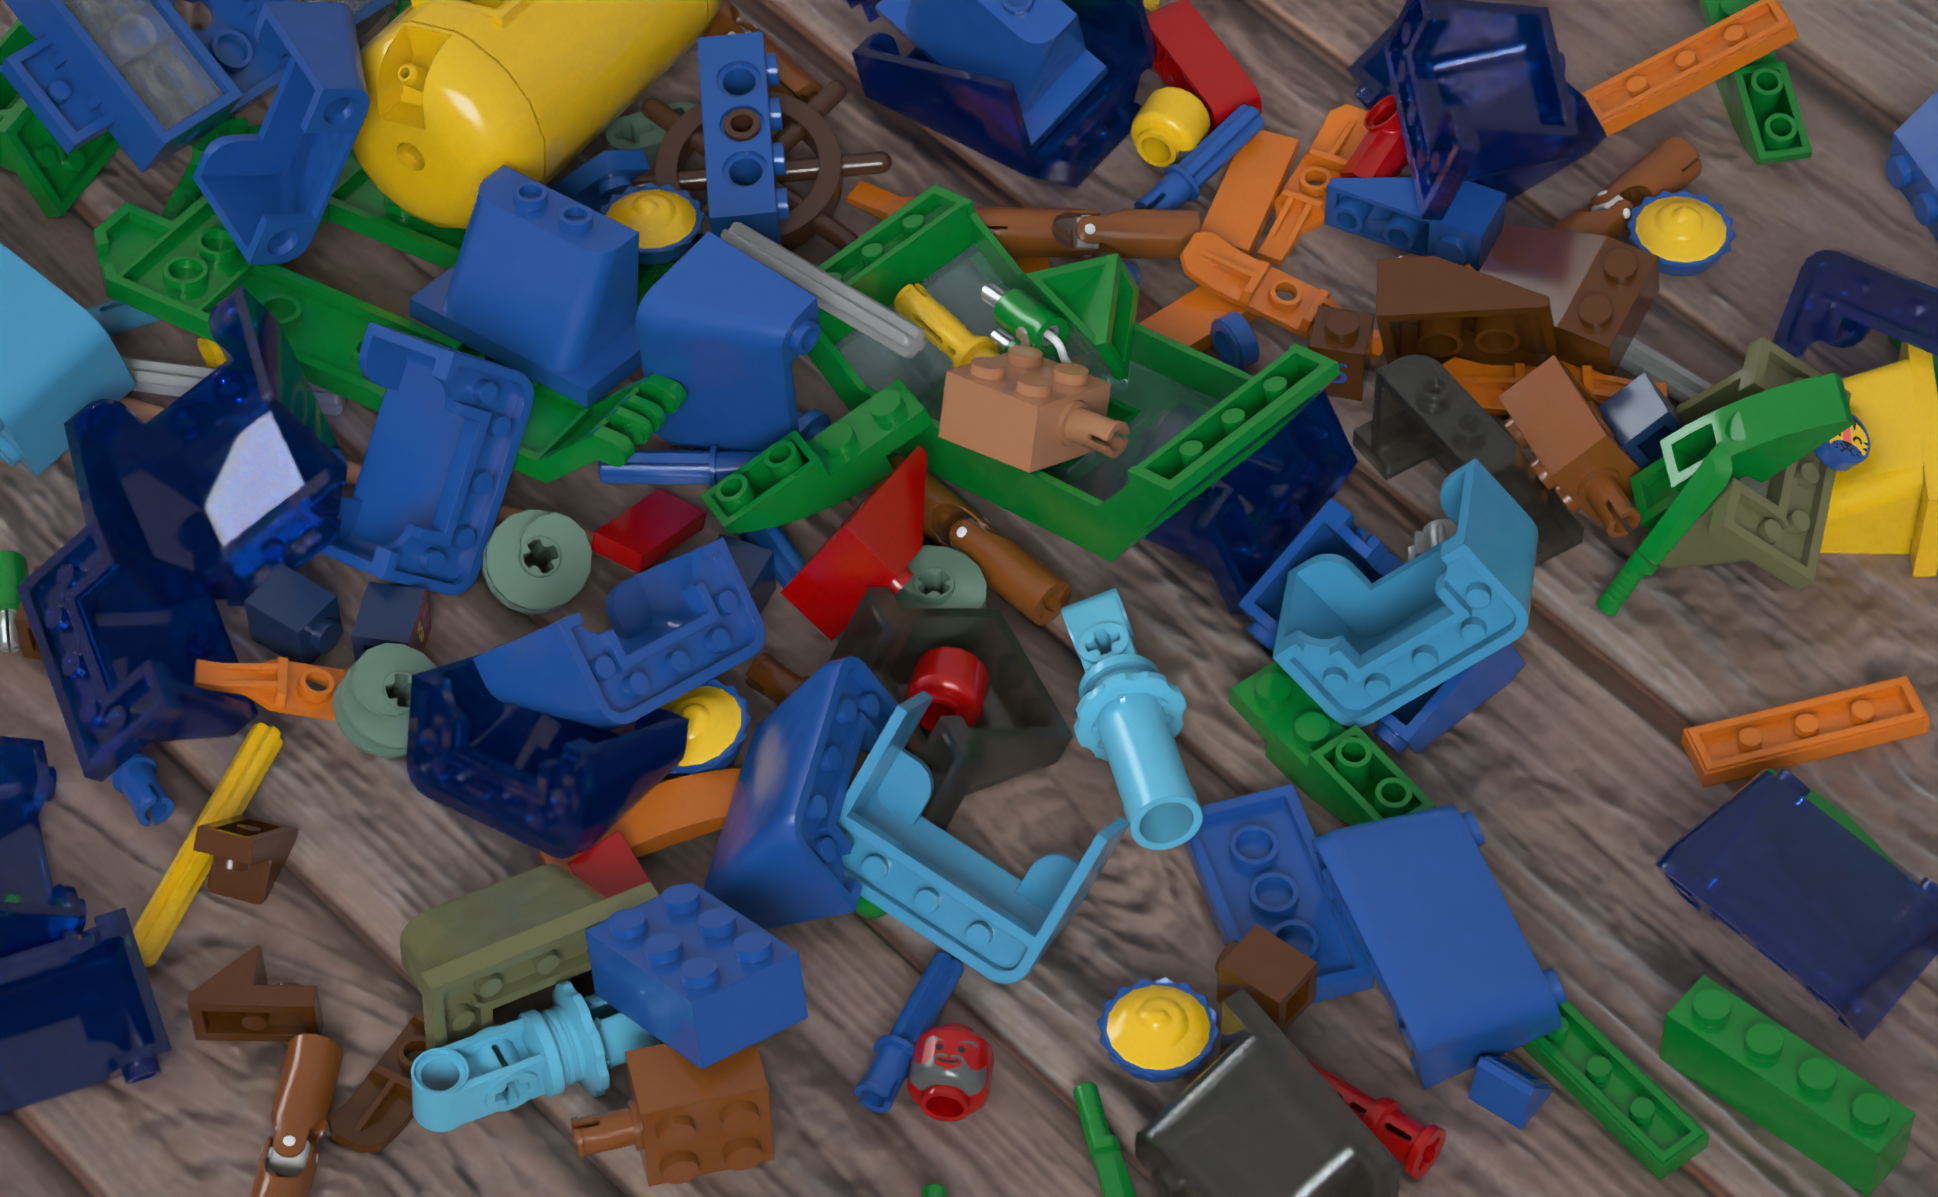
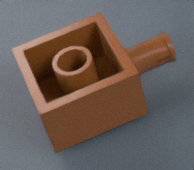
M1553 355L1498 396L1510 415L1503 424L1522 449L1529 448L1534 456V459L1529 462L1531 468L1549 490L1554 487L1561 500L1571 512L1575 513L1582 508L1597 524L1602 522L1608 536L1612 538L1626 536L1629 532L1618 516L1621 518L1625 517L1633 530L1641 522L1639 511L1630 502L1634 495L1629 478L1642 469L1622 448L1601 414L1598 406L1602 403Z
M665 1043L625 1051L630 1100L626 1101L627 1108L580 1118H570L578 1158L635 1145L636 1151L640 1150L649 1187L664 1183L681 1184L692 1180L696 1176L729 1169L737 1171L746 1170L756 1166L758 1163L774 1160L769 1086L757 1043L704 1069H700Z

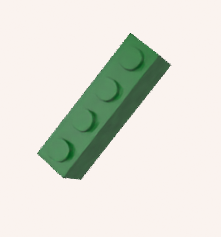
M1703 975L1666 1014L1659 1054L1661 1060L1865 1196L1869 1197L1905 1157L1915 1112L1707 976Z

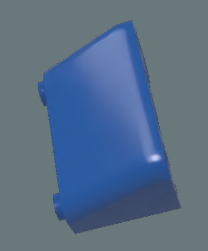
M708 231L649 289L639 304L636 313L635 325L644 378L657 373L677 381L684 387L687 393L686 402L675 413H665V423L654 434L668 443L679 447L710 451L712 445H719L720 451H763L793 430H796L804 441L807 442L830 426L831 420L829 415L821 410L814 408L804 414L796 408L791 363L799 355H805L810 352L819 339L821 327L818 324L819 310L817 297Z
M369 322L360 349L359 365L360 371L368 381L386 387L353 496L329 494L320 498L313 505L307 517L299 544L383 580L423 588L445 595H459L466 592L475 583L480 573L483 551L488 538L493 532L534 399L533 384L528 376L520 371L393 328Z
M1332 498L1326 502L1238 603V606L1252 620L1246 630L1271 652L1274 651L1288 571L1314 556L1336 554L1352 562L1373 583L1405 564L1389 552L1382 541L1376 536H1371L1361 527L1358 528L1353 522L1355 519L1353 514ZM1510 643L1377 720L1376 723L1378 725L1372 732L1398 755L1406 747L1417 754L1511 683L1525 667L1526 663Z
M722 537L637 573L616 584L610 590L606 599V611L613 627L608 631L600 633L587 631L580 626L584 621L580 612H576L537 631L506 644L496 646L472 659L485 686L491 695L500 702L589 726L612 730L638 720L755 656L763 647L765 627L761 615Z
M848 656L825 663L759 722L753 732L711 862L707 880L704 884V890L763 929L853 913L856 910L862 886L856 880L846 881L841 858L842 855L851 853L853 843L837 826L859 750L861 752L872 750L895 708L899 705L867 665L858 657Z
M1454 804L1335 829L1312 839L1311 843L1319 881L1331 905L1336 903L1341 918H1346L1393 1012L1395 1026L1399 1034L1403 1035L1410 1051H1414V1057L1409 1059L1423 1090L1475 1067L1481 1056H1500L1562 1028L1558 1005L1567 1002L1562 985L1551 967L1543 971L1541 970L1478 848L1484 845L1485 841L1481 829L1470 810L1460 814Z

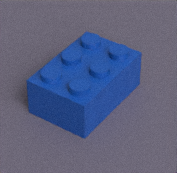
M691 881L671 886L664 890L662 895L634 908L617 911L608 920L585 930L595 994L700 1069H704L808 1018L799 952Z

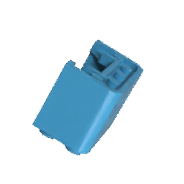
M0 242V458L12 468L20 463L38 477L137 385L113 341L101 324L81 305Z
M1476 458L1452 472L1444 479L1441 486L1440 504L1446 515L1457 525L1456 534L1373 583L1352 562L1336 554L1314 556L1288 571L1272 658L1329 717L1339 724L1353 727L1354 725L1364 727L1372 724L1516 641L1525 633L1529 622L1538 546V528L1533 519Z

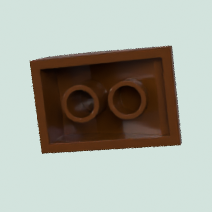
M1507 223L1479 271L1549 296L1560 360L1579 368L1582 365H1592V369L1612 376L1659 291V256L1605 235Z
M1406 254L1397 258L1377 259L1376 319L1391 379L1439 376L1441 365L1454 357L1481 364L1514 366L1515 363H1525V366L1532 367L1540 366L1553 355L1560 360L1549 296L1437 256Z

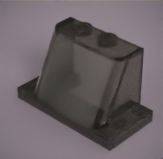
M1412 354L1398 358L1376 369L1373 418L1371 421L1354 429L1353 446L1385 480L1432 457L1449 475L1476 458L1536 524L1538 528V546L1535 567L1582 543L1584 527L1541 482L1513 439L1437 360L1426 355Z
M868 587L829 661L848 656L858 657L867 665L898 704L906 701V691L914 667L919 658L930 649L942 646L962 648L973 653L981 660L989 673L988 695L982 714L975 726L969 729L962 716H940L932 732L927 731L918 724L904 749L920 758L929 767L934 780L932 797L921 816L945 831L965 796L1054 765L1060 760L1073 738V734L999 608H900L889 587Z
M1244 988L1223 1000L1220 1056L1137 1132L1135 1137V1157L1151 1174L1152 1182L1160 1197H1398L1401 1164Z

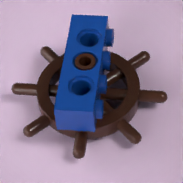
M763 31L697 38L701 103L695 105L683 115H680L656 98H648L642 103V114L667 133L657 152L655 173L642 174L631 182L632 187L641 188L650 182L658 187L671 184L677 191L707 190L708 200L701 206V212L706 215L701 224L703 230L695 236L692 246L708 231L720 238L723 229L729 230L734 222L743 223L789 251L803 245L816 234L839 250H842L859 238L854 232L832 218L842 194L843 177L885 173L890 169L892 160L883 151L841 155L837 137L824 117L845 98L847 94L845 84L839 80L830 81L806 104L790 95L769 91V86H779V72L776 52L766 53ZM801 140L816 155V158L785 160V155ZM693 151H696L705 158L706 168L682 170ZM816 180L812 190L805 199L782 184L786 182ZM679 257V258H677V259H675V260H673V261H671V262L675 263V262H676L678 259H680L681 257Z

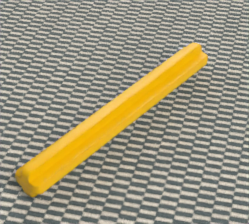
M258 722L249 730L124 944V949L127 952L126 958L132 963H139L145 967H151L157 963L211 869L213 855L193 850L197 827L243 814L283 745V741L280 738L281 731L275 726H268Z

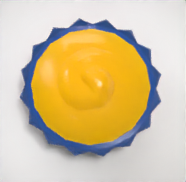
M650 182L641 188L629 186L623 194H612L609 204L599 208L601 214L639 232L638 264L644 265L668 263L683 256L692 246L695 236L703 230L701 224L706 217L701 212V201L692 199L688 190L677 191L671 184L658 187Z
M1685 189L1677 193L1663 190L1656 197H1644L1641 206L1631 209L1632 219L1626 223L1630 231L1629 240L1637 248L1659 256L1660 273L1676 277L1693 276L1707 271L1715 262H1718L1721 255L1731 250L1730 242L1736 236L1731 229L1733 219L1724 214L1721 204L1711 203L1705 194L1693 196Z
M718 678L706 682L642 717L644 726L637 734L643 743L640 753L650 758L653 767L663 768L670 774H676L681 777L707 771L722 770L731 764L742 750L744 739L747 736V726L752 718L747 711L748 699L739 696L736 686H724Z
M1166 977L1154 982L1140 978L1132 987H1119L1115 998L1103 1002L1104 1014L1096 1021L1101 1031L1098 1042L1108 1051L1109 1059L1118 1063L1123 1070L1133 1077L1152 1083L1172 1082L1188 1075L1193 1069L1199 1068L1202 1061L1214 1053V1043L1221 1034L1216 1026L1219 1013L1209 1007L1207 995L1195 993L1189 983L1175 984Z

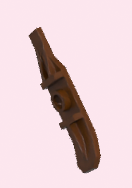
M419 1010L414 1014L407 1026L376 1066L369 1072L355 1093L329 1117L328 1127L332 1140L358 1153L380 1152L412 1120L414 1115L412 1110L411 1067L414 1061L407 1059L406 1056L417 1050L427 1051L423 1011Z

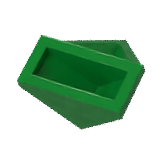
M1119 254L1105 255L1026 273L1045 306L1067 321L1069 325V336L1067 339L1069 344L1116 380L1128 379L1139 287Z

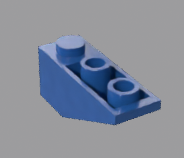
M1458 177L1331 178L1327 185L1325 224L1418 256H1437L1462 266L1469 263L1476 271H1480L1504 227L1507 193Z

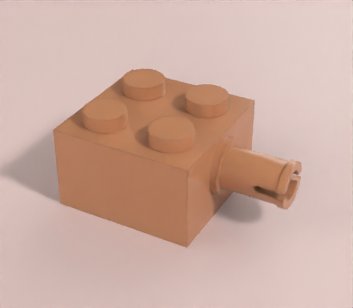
M1012 346L1006 353L993 357H975L971 360L970 364L946 371L938 437L1028 473L1094 451L1100 452L1111 459L1117 458L1125 450L1129 439L1122 438L1114 433L1118 432L1128 435L1130 434V429L1125 422L1107 417L1110 382L1089 375L1088 368L1082 365L1057 363L1043 357V352L1034 347Z

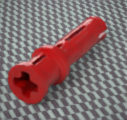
M1284 1042L1274 1046L1267 1055L1261 1070L1263 1078L1275 1082L1309 1103L1312 1107L1357 1132V1141L1360 1142L1361 1147L1370 1152L1382 1151L1405 1165V1173L1414 1179H1419L1425 1175L1435 1163L1445 1142L1446 1133L1443 1128L1435 1124L1428 1127L1402 1112L1400 1103L1393 1098L1380 1097L1377 1100L1336 1074L1329 1072L1292 1050ZM1305 1080H1310L1311 1082L1315 1083L1316 1085L1320 1086L1321 1088H1323L1324 1090L1328 1091L1329 1093L1333 1094L1341 1100L1339 1101L1335 1099L1334 1097L1330 1096L1329 1094L1325 1093L1324 1091L1320 1090L1319 1088L1315 1087L1314 1085L1310 1084ZM1397 1135L1402 1136L1403 1138L1407 1139L1408 1141H1405L1404 1139L1400 1138V1137L1397 1136Z

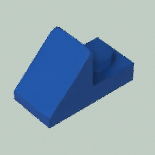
M643 149L604 150L549 188L600 213L599 208L609 204L612 194H623L629 186H632L631 182L649 171L650 167Z

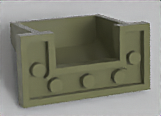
M1763 336L1748 345L1744 366L1741 370L1678 405L1675 409L1685 425L1745 397L1777 386L1823 374ZM1845 389L1848 402H1850L1851 393ZM1813 450L1763 483L1747 475L1740 480L1730 479L1726 488L1659 565L1667 569L1751 561L1796 590H1801L1814 583L1836 470L1825 465ZM1645 527L1642 528L1639 546L1651 530Z
M546 864L519 875L505 878L496 884L463 897L449 900L440 906L417 915L402 931L400 951L403 967L422 994L426 1049L443 1047L473 1036L487 1027L494 1026L493 1009L591 970L585 930L608 920L617 911L634 908L660 896L650 882L607 898L564 867L557 864Z

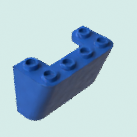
M264 2L255 24L254 35L256 41L266 52L291 54V57L259 133L233 134L216 138L205 149L192 177L249 265L286 263L299 257L306 251L315 235L367 115L370 99L353 13L346 4L338 2Z

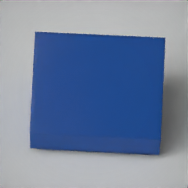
M1486 1055L1481 1056L1476 1065L1468 1099L1522 1130L1548 1099L1553 1088L1550 1087L1551 1084L1504 1056Z

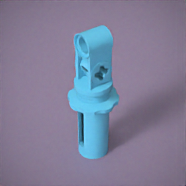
M1115 587L1061 608L1071 640L1085 671V675L1081 679L1078 688L1080 702L1076 708L1077 720L1073 727L1081 747L1090 749L1096 758L1109 762L1123 803L1126 820L1130 823L1129 829L1135 842L1151 850L1171 849L1190 840L1199 830L1203 820L1202 810L1195 790L1188 779L1174 739L1184 725L1182 715L1187 706L1179 686L1171 684L1165 675L1160 674L1158 668L1151 660L1138 655L1132 639L1135 636L1118 590Z
M568 980L556 983L555 989L552 990L553 1007L540 1011L539 1013L535 1009L520 1013L517 1020L503 1025L487 1027L468 1038L421 1053L414 1060L411 1067L413 1115L418 1124L427 1130L448 1132L495 1112L514 1109L542 1095L549 1098L564 1092L565 1086L579 1081L591 1096L599 1097L605 1094V1089L609 1088L608 1069L626 1063L625 1051L663 1044V1042L599 998L595 993L582 997L575 990L571 982Z

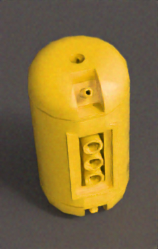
M411 0L412 4L365 44L360 51L370 105L352 147L356 161L377 189L407 214L436 227L467 229L477 193L483 180L505 165L546 186L697 42V38L704 36L724 0Z

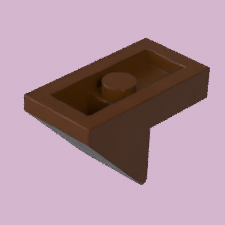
M243 814L198 826L193 850L213 855L207 884L208 890L211 893L253 904H263L268 898L296 842L298 828Z
M261 946L250 949L189 993L188 1008L196 1040L289 1042L294 1036L304 1033L322 1035L324 1022L317 986H302L292 982L267 985V974Z

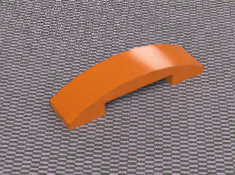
M742 768L713 770L674 778L611 801L570 823L539 846L541 859L544 865L557 864L572 873L567 864L568 862L619 830L626 838L637 858L723 828Z

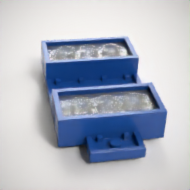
M5 0V3L34 37L35 41L5 58L0 65V71L67 155L104 132L109 131L138 169L144 173L214 129L223 120L230 119L278 88L291 54L266 52L256 41L254 35L255 24L264 2H338L346 4L352 10L357 37L359 38L375 26L395 0H185L190 3L201 1L209 9L212 19L205 30H194L188 26L175 9L176 0Z

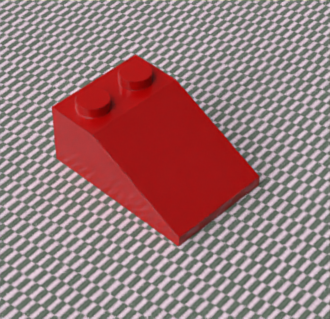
M919 445L847 517L780 592L830 641L848 625L856 632L859 631L881 607L874 599L882 592L890 600L914 575L906 566L922 549L927 452Z

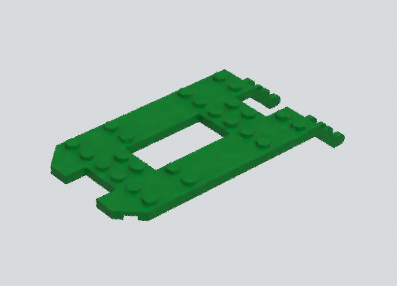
M247 117L223 120L192 146V164L198 165L205 149L216 138L233 134H258L262 125L249 126ZM352 149L316 230L317 232L328 221H331L447 270L456 264L466 229L436 227L407 214L377 189L356 161ZM204 195L173 221L126 202L93 230L94 249L107 297L377 412L380 410L386 387L368 381L360 371L359 365L360 349L369 322L393 328L503 365L449 336L279 266L280 264L249 265ZM668 262L657 265L638 264L637 310L644 295L675 263ZM653 373L597 400L589 408H586L530 379L534 390L533 405L513 469L544 483H549L596 460L614 467H622L634 455V444H645L652 437L653 432L658 431L665 423V413H675L686 402V390L677 381Z

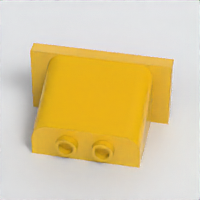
M1905 325L1897 362L1842 378L1844 388L1851 393L1849 402L1851 413L1862 422L1868 433L1870 451L1864 461L1847 471H1836L1820 553L1910 554L1912 576L1936 577L1938 569V393L1928 325Z

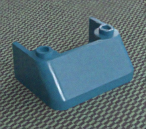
M922 691L897 705L846 792L837 826L853 843L850 854L841 856L843 872L846 881L856 880L862 886L860 896L988 979L1002 984L1014 983L1033 970L1079 908L1130 823L1122 817H1118L1097 833L1081 861L1068 854L1050 853L1034 862L1024 879L1020 880L921 816L932 797L934 780L929 767L920 758L904 749L934 698L927 692Z

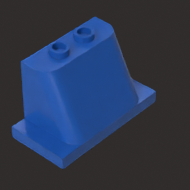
M881 0L875 6L879 16L1033 151L1040 146L1108 74L1107 66L1086 49L1078 15L1061 0Z
M504 165L480 184L456 264L409 298V315L495 361L527 375L528 378L572 401L589 408L642 366L635 325L638 294L639 232Z

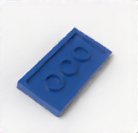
M1293 783L1200 806L1203 814L1202 824L1197 833L1183 844L1225 947L1233 940L1240 942L1257 924L1318 962L1315 1000L1312 1003L1372 989L1374 974L1346 918H1341L1336 903L1331 905L1319 881L1311 843L1312 839L1316 838Z

